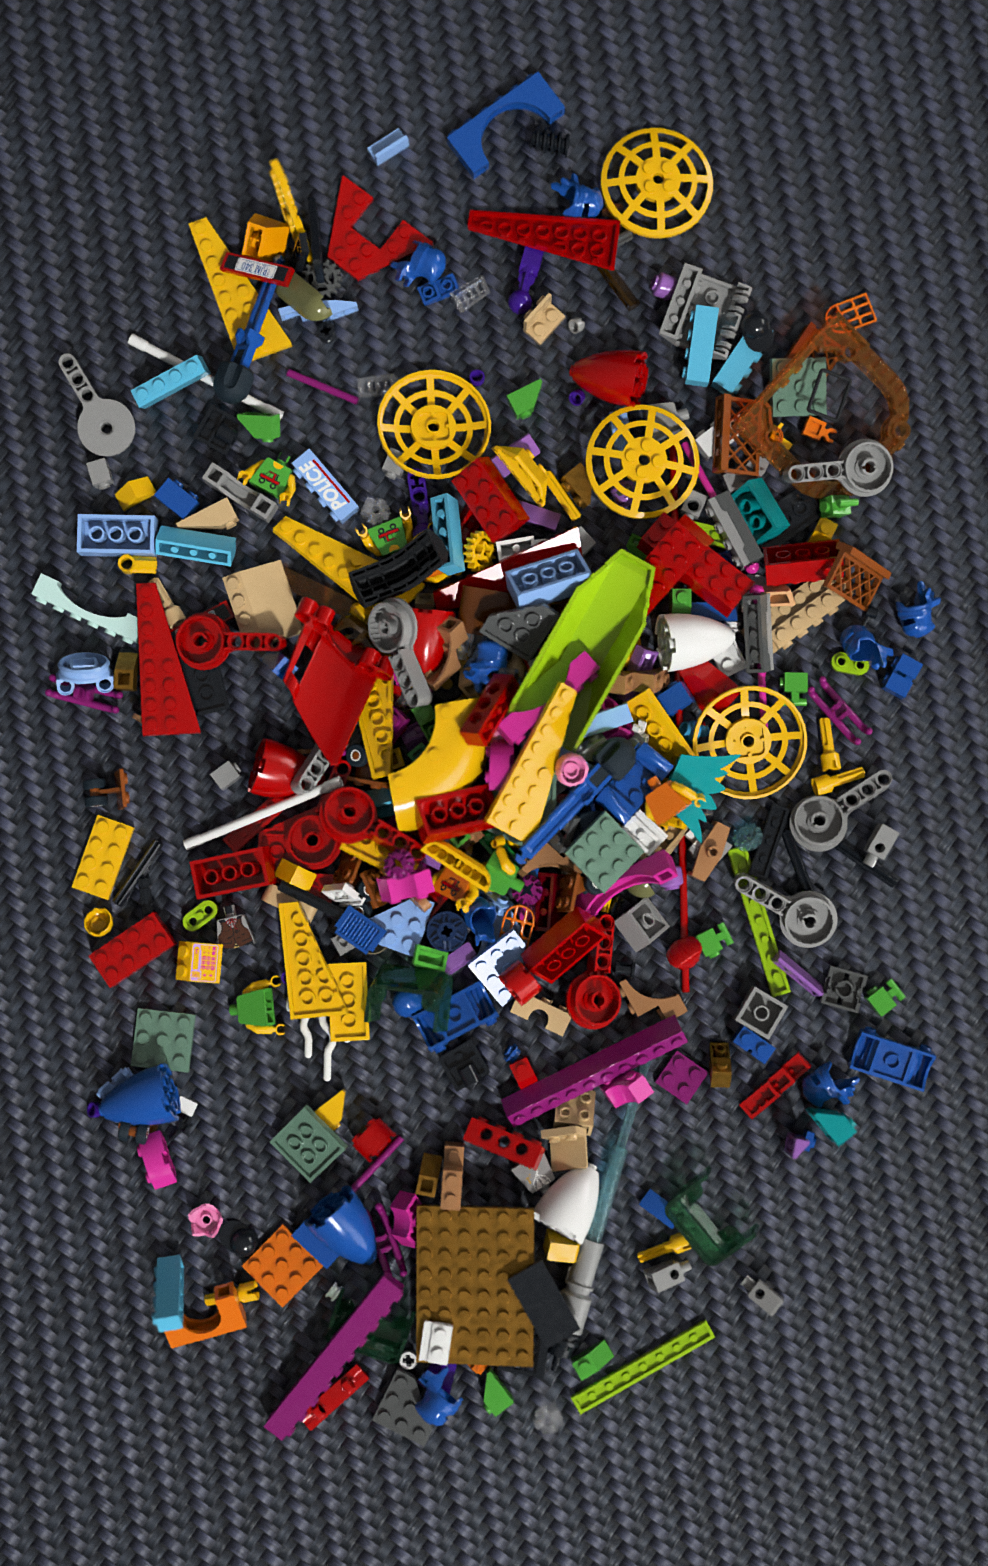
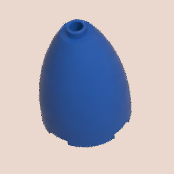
M166 1063L159 1064L125 1079L103 1098L101 1105L98 1107L100 1115L116 1123H121L122 1121L137 1126L139 1124L158 1125L179 1120L177 1114L181 1113L178 1087L175 1086L173 1079L170 1078L172 1071Z
M343 1186L341 1188L342 1191L334 1194L331 1192L321 1199L310 1210L312 1215L304 1221V1224L323 1245L334 1253L352 1262L370 1265L377 1258V1242L372 1222L354 1190L350 1186Z

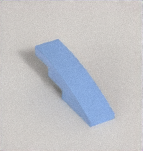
M322 300L327 308L330 307L332 315L322 320V322H328L359 311L356 302ZM290 306L278 309L282 321L300 315ZM301 316L303 322L308 321V319Z
M627 702L598 711L584 738L633 722L634 720Z

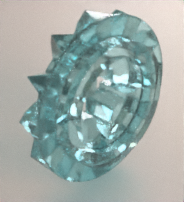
M746 823L743 826H738V829L733 831L734 835L732 837L733 844L737 849L751 851L761 844L763 833L760 827H757L754 823ZM748 833H750L751 837H747L745 840L743 835H748Z

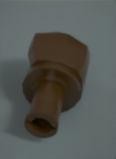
M346 613L334 624L333 631H341L349 627L354 629L353 633L346 636L347 639H354L351 643L353 646L360 644L364 649L370 647L378 651L368 637V626L357 614Z

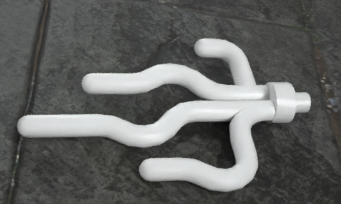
M287 997L286 1010L290 1012L289 1001ZM326 1016L319 1017V1024L328 1034L329 1042L324 1050L323 1079L324 1081H330L331 1054L336 1046V1042L330 1041V1025L327 1023ZM310 1018L300 1020V1030L305 1039L304 1055L306 1058L312 1056V1034L307 1026Z

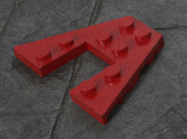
M343 175L327 256L331 262L335 263L357 281H360L370 274L379 272L380 269L389 266L392 262H400L404 258L412 256L417 247L412 243L414 240L433 246V242L404 220L381 249L352 229L372 203L373 197Z
M316 807L259 832L258 847L269 846L274 873L282 858L296 864L286 851L285 835L287 829L294 819L302 814L314 812ZM315 873L317 876L309 893L333 903L321 890L324 885L333 883L334 874ZM275 876L276 882L280 884L282 879Z

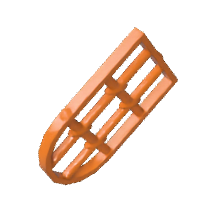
M867 293L836 303L825 314L827 328L836 334L849 333L852 330L877 321ZM865 296L867 302L855 306L853 300ZM851 301V308L840 311L839 305ZM868 305L870 312L859 315L857 310L862 306ZM836 307L837 312L828 316L829 311ZM854 310L856 316L844 321L842 315ZM872 314L874 320L863 324L861 321L862 317ZM839 315L840 323L830 326L827 320ZM858 319L860 325L847 329V323ZM843 325L845 331H836L833 328Z
M515 904L509 907L503 916L499 938L501 934L504 935L506 933L502 931L505 919L511 920L510 929L514 927L515 922H519L522 925L519 936L523 940H527V949L533 927L535 926V916L528 906ZM518 907L526 909L523 920L516 917ZM515 908L513 918L508 917V912ZM528 911L531 913L533 917V922H528L526 920ZM525 924L531 925L528 938L522 935Z

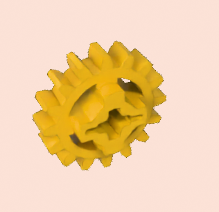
M484 531L470 533L471 538H466L468 544H464L466 551L463 552V555H466L464 562H468L467 568H471L472 572H479L487 566L494 565L492 559H496L494 552H496V548H494L495 543H492Z

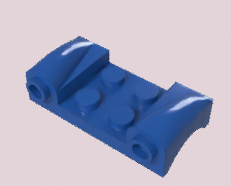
M645 741L643 744L638 742L634 747L636 750V761L632 769L621 781L612 779L605 788L603 787L596 794L597 798L594 800L597 805L610 813L622 826L628 822L644 803L645 796L652 792L647 781L657 776L661 782L674 767Z
M478 981L412 1016L429 1051H435L438 1054L446 1049L445 1046L448 1042L481 1024H486L487 1027L495 1024L499 1014L482 982Z
M865 1026V1029L860 1028L848 1066L851 1069L924 1092L927 1076L936 1059V1055L931 1051L932 1048L930 1046L921 1044L920 1046L911 1047L880 1037L876 1033V1029Z

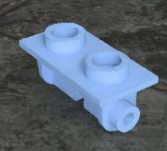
M479 888V895L493 902L498 916L503 917L507 908L515 905L506 895L490 891L486 893Z
M130 1068L119 1069L111 1078V1083L107 1081L101 1088H98L97 1096L100 1099L104 1098L118 1084L134 1075Z

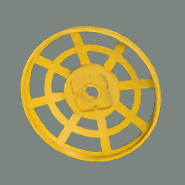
M647 128L628 134L613 146L602 167L600 187L606 208L615 220H620L621 226L639 236L662 239L684 233L701 219L711 201L713 177L705 155L693 141L672 130ZM650 133L651 142L641 144L632 151L622 146L626 141L635 136ZM658 133L674 136L687 144L679 149L672 144L659 142ZM660 147L672 150L676 154L671 160L661 157ZM652 148L653 157L645 161L636 155L644 149ZM692 149L696 151L703 161L707 176L696 174L695 167L687 156ZM617 151L625 156L620 166L619 177L607 179L610 161ZM682 158L688 165L691 174H680L676 165ZM629 161L638 166L635 176H625V170ZM660 176L663 182L657 184L654 182L653 177ZM681 182H692L687 198L678 191ZM697 183L708 184L706 198L702 207L697 211L690 202L696 193ZM626 184L636 185L639 195L634 200L630 197L625 186ZM619 185L621 194L629 205L623 214L613 204L608 187ZM673 197L680 203L679 206L672 210H664V202L669 201ZM645 199L656 203L657 212L647 210L641 207L640 204ZM684 209L692 216L688 222L681 226L665 230V218L677 215ZM634 211L647 217L657 218V230L640 227L628 219Z
M424 370L411 373L399 379L386 392L380 403L377 415V430L383 449L400 468L415 476L426 479H445L457 476L476 458L482 457L490 439L491 418L485 400L472 384L453 373L441 370ZM426 379L427 390L417 392L407 399L398 391L411 382ZM434 379L450 381L463 388V390L457 397L447 392L434 390ZM469 394L478 404L484 421L472 422L469 411L462 403ZM393 396L401 405L395 414L394 425L384 424V411ZM427 397V406L419 410L411 404L417 399ZM435 397L444 398L452 403L446 409L435 405ZM457 408L464 415L466 423L456 424L452 414ZM405 409L413 416L411 425H399L400 418ZM430 424H436L439 429L437 431H431L429 430L428 426ZM484 429L482 445L476 456L467 451L472 439L473 430ZM383 431L394 432L397 443L404 451L398 458L393 455L387 446ZM467 431L462 447L453 441L456 432ZM400 433H411L415 442L408 448L403 442ZM447 446L456 452L450 457L439 458V450ZM421 447L431 450L432 460L422 458L414 453ZM460 456L469 461L466 466L457 471L441 474L440 465L450 463ZM411 457L420 463L433 465L434 474L418 472L407 467L404 463Z
M628 406L611 413L594 430L586 449V474L595 495L612 511L633 519H654L660 517L663 512L668 514L675 510L691 494L699 474V451L690 430L674 414L656 406ZM633 410H648L647 421H633L624 425L617 416ZM656 412L671 418L683 430L674 435L666 427L655 422ZM611 421L618 430L610 437L606 448L594 447L599 433ZM646 426L645 436L634 438L628 429ZM654 428L662 431L669 439L661 444L653 439ZM622 434L628 444L624 447L623 451L613 450L612 446L615 440ZM685 437H688L694 453V467L683 464V451L679 441ZM673 445L676 448L678 463L667 460L665 450ZM592 455L604 456V469L608 480L600 486L593 473ZM640 456L648 457L649 463L647 465L640 464ZM610 457L620 459L622 470L613 475L610 467ZM665 468L676 471L674 478L667 486L661 478ZM682 472L692 475L691 482L686 491L675 501L670 490L677 484ZM627 476L630 480L636 482L634 492L624 488L619 481ZM655 482L660 490L651 494H642L643 485ZM614 486L620 493L632 498L630 510L615 504L604 492ZM663 496L669 505L664 509L653 512H638L640 500H653Z
M756 685L740 686L721 693L704 708L694 727L692 751L696 756H699L698 752L709 750L711 756H717L715 749L726 747L729 755L741 754L735 761L746 764L747 774L730 770L735 761L721 768V770L728 772L727 775L732 778L748 780L750 792L735 791L725 787V790L721 793L733 798L757 799L779 791L795 777L805 758L807 732L801 714L785 696L767 687ZM748 691L765 692L778 698V700L771 707L760 702L748 701ZM740 692V703L729 706L720 714L712 708L724 697ZM784 704L793 713L799 731L787 732L784 721L777 713ZM749 707L765 710L766 713L759 720L749 718ZM741 708L742 719L732 724L725 718L732 711ZM708 714L715 720L709 732L708 742L697 744L699 728L704 717ZM774 717L781 732L770 733L769 729L765 726L766 723ZM721 724L727 729L725 739L714 741L716 729ZM751 736L753 737L752 744L744 745V738ZM800 739L798 755L790 769L781 761L787 751L788 740ZM782 740L778 756L775 757L769 752L771 742ZM763 758L771 763L764 770L755 773L754 763ZM775 768L785 774L781 780L772 786L757 791L756 779L768 775ZM725 776L715 778V780L720 783Z

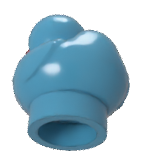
M697 720L684 721L679 727V732L688 744H692L693 731ZM702 721L699 728L697 743L699 737H706L710 731L704 721Z

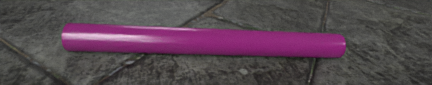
M291 369L287 371L286 376L355 405L358 403L359 397Z
M400 1135L391 1142L350 1186L354 1192L366 1182L404 1141Z

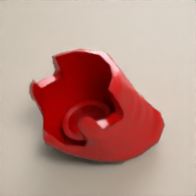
M693 936L680 938L672 943L667 950V960L673 967L680 970L692 968L700 959L702 945Z

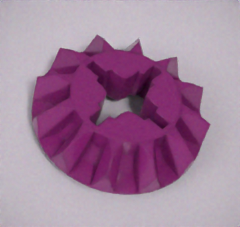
M395 849L392 853H388V857L384 859L385 864L383 868L392 879L406 878L414 868V858L405 849ZM394 860L401 861L403 868L396 866Z
M525 875L523 878L521 876L518 877V879L525 882V886L532 885L530 890L533 896L527 893L521 896L524 891L523 888L520 893L512 889L514 899L526 906L538 902L543 892L539 879L533 875Z

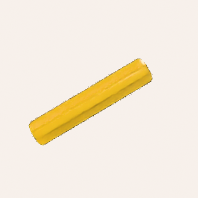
M547 471L545 475L548 478V487L572 521L579 519L581 513L552 471Z

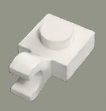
M639 719L638 725L633 724L632 731L634 735L628 739L633 747L638 742L643 744L644 741L646 743L649 741V735L645 733L647 722Z

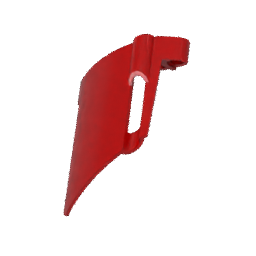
M302 597L294 616L304 625L283 676V682L289 689L292 701L309 733L326 760L333 766L339 764L376 680L391 681L394 670L388 658L390 656H382L377 650L370 647L362 650L357 645L353 646L352 642L339 631H333L331 623L336 614L333 609L324 605L319 606L311 598ZM304 646H308L313 656L299 684L292 671Z

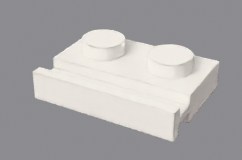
M736 641L723 653L713 658L717 669L728 677L746 669V661Z
M641 809L622 827L648 857L668 837L659 826L646 817Z
M349 883L324 885L321 890L332 901L339 902L340 907H348L349 905L360 906L365 901L364 897H358L359 893Z
M425 1320L419 1361L424 1360L447 1366L453 1324Z

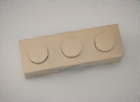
M533 997L523 1006L515 999L510 1009L511 1013L528 1020L534 1010H544L548 1015L545 1029L562 1037L571 1020L566 1007L559 1005V1008L551 1005L553 1001L544 997L541 1000Z

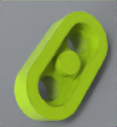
M843 652L836 653L830 660L832 669L837 672L860 676L869 669V661H852ZM839 658H842L844 660L843 665H840L838 663ZM858 662H861L863 664L862 669H859L857 667Z
M206 900L188 912L183 918L185 929L197 931L215 918L218 914L217 904L211 900ZM207 906H210L212 908V912L210 914L206 913L205 911ZM192 918H195L197 920V923L195 925H192L190 923V920Z

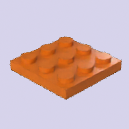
M284 1223L242 1264V1267L282 1308L323 1267L320 1262L291 1236L293 1232Z

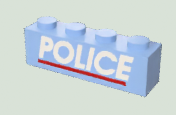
M310 449L292 462L294 474L299 479L302 477L307 482L304 484L311 493L315 492L319 496L317 500L323 508L327 506L331 510L329 515L335 522L339 520L343 524L360 510L355 501Z

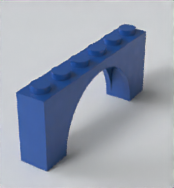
M539 72L534 75H528L519 86L514 85L505 96L497 97L491 106L482 108L477 116L468 118L459 129L455 128L449 132L447 137L448 146L473 179L489 169V161L483 152L481 141L485 128L497 115L508 110H527L539 115L550 125L565 114V106Z

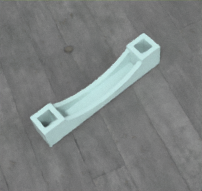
M42 573L40 574L31 593L36 597L35 601L44 605L48 602L54 605L53 609L61 613L64 610L70 612V617L78 621L83 618L88 621L87 625L96 629L99 626L105 628L104 632L113 637L118 634L123 637L122 641L132 645L133 642L139 644L138 617L127 613L126 617H105L90 613L78 607L65 595L61 589L62 583Z

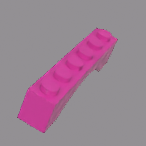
M584 651L570 663L564 684L577 691V696L584 689V684L588 681L592 683L598 678L599 675L597 673L600 667ZM546 704L529 711L512 712L501 721L497 728L498 733L511 747L515 743L517 745L521 744L527 738L525 735L533 730Z
M664 849L655 852L653 855L632 865L605 894H578L574 908L578 906L596 917L611 898L629 887L644 883L660 885L678 876L673 858Z

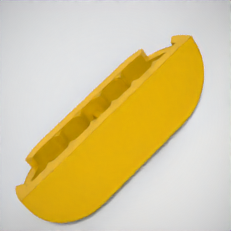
M443 840L423 846L422 852L484 892H488L491 885V877L484 865Z

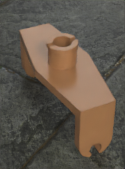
M717 821L711 822L713 828L699 847L692 872H687V875L705 882L721 859L730 831V827Z

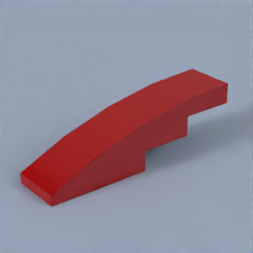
M798 1051L751 1092L739 1106L751 1119L755 1118L778 1099L812 1065Z

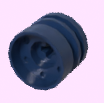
M451 911L440 912L434 915L427 926V938L430 944L443 952H450L460 948L468 934L464 919ZM444 926H447L448 929L452 928L453 932L450 933V937H447L446 934L442 935Z

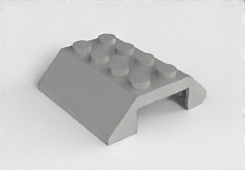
M685 263L659 335L674 346L686 350V348L690 347V341H687L688 329H692L693 322H689L691 310L694 311L696 305L717 307L719 312L712 359L726 360L729 354L727 349L730 350L732 344L721 340L722 338H735L736 333L734 332L738 330L742 319L740 314L744 313V308L734 306V304H747L752 287L740 282L737 286L701 274L703 269Z

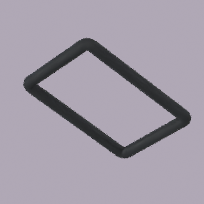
M821 368L807 406V411L830 421L838 422L852 380L846 376ZM823 372L848 381L836 418L811 409Z

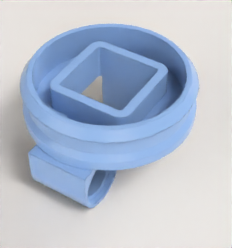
M92 652L74 653L63 657L57 664L59 668L58 673H56L58 692L61 695H70L74 691V683L88 684L95 682L98 691L102 693L110 692L114 687L113 671L109 667V659L102 654ZM104 679L109 680L106 684L100 683ZM64 681L70 683L68 686L61 685Z

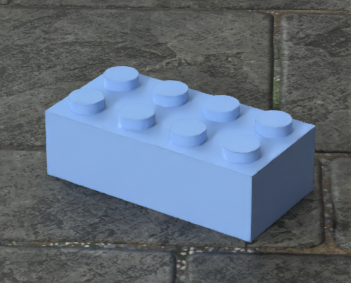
M78 514L77 553L81 556L121 557L127 554L130 556L157 557L155 539L158 534V519L155 515Z
M575 549L506 571L505 577L507 590L517 608L541 603L547 605L571 597L576 588L584 583L592 573L579 550Z

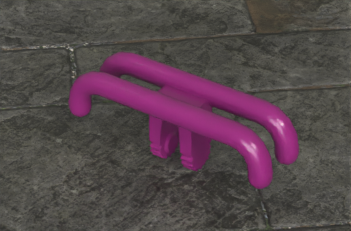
M51 674L49 680L56 683V675ZM64 681L61 684L68 686L70 683ZM74 683L73 695H61L58 691L52 689L45 690L46 696L114 714L119 712V707L93 701L95 693L117 699H122L124 695L123 692L116 690L102 693L98 691L96 685Z
M825 676L819 677L820 686L832 698L835 704L829 708L816 693L813 686L808 687V695L851 743L860 745L861 739L856 737L841 720L848 716L866 735L872 734V728L862 722L828 684Z
M378 1202L375 1204V1209L379 1214L385 1232L377 1234L368 1209H366L375 1231L378 1259L383 1272L387 1271L392 1275L385 1255L386 1252L392 1250L399 1268V1274L405 1277L407 1275V1268L397 1240L391 1235L393 1229L382 1203Z

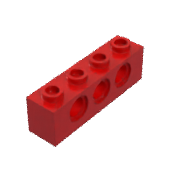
M494 674L459 731L467 745L481 747L488 745L520 688L513 675Z
M478 1116V1119L471 1118L463 1140L537 1171L545 1152L540 1141L532 1138L530 1141L523 1139L524 1135L513 1131V1134L506 1132L507 1128L496 1124L494 1127L488 1124L489 1121L482 1117ZM490 1130L492 1132L491 1137L487 1140L483 1139L484 1132ZM503 1138H509V1144L506 1147H501L500 1145ZM526 1145L527 1151L524 1154H518V1148Z

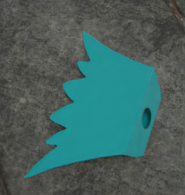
M681 754L675 761L667 781L681 783L696 793L704 794L706 802L701 799L698 800L701 804L699 808L695 806L694 800L691 801L693 804L676 815L692 831L701 844L702 833L698 819L707 822L706 816L701 809H717L713 798L709 794L722 792L725 790V787L715 778L727 775L728 772L721 770V768L734 762L741 754L711 757Z

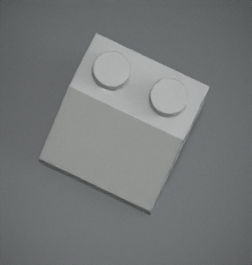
M643 898L615 920L616 927L636 953L652 943L670 927L649 898Z

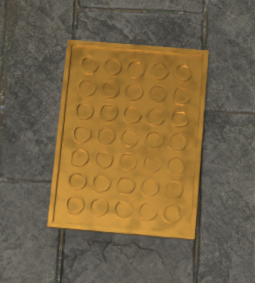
M418 1204L416 1362L430 1363L424 1360L419 1361L424 1322L428 1320L431 1322L453 1324L448 1364L533 1367L534 1327L507 1278L534 1263V1208L460 1205L459 1211L440 1209L441 1205Z

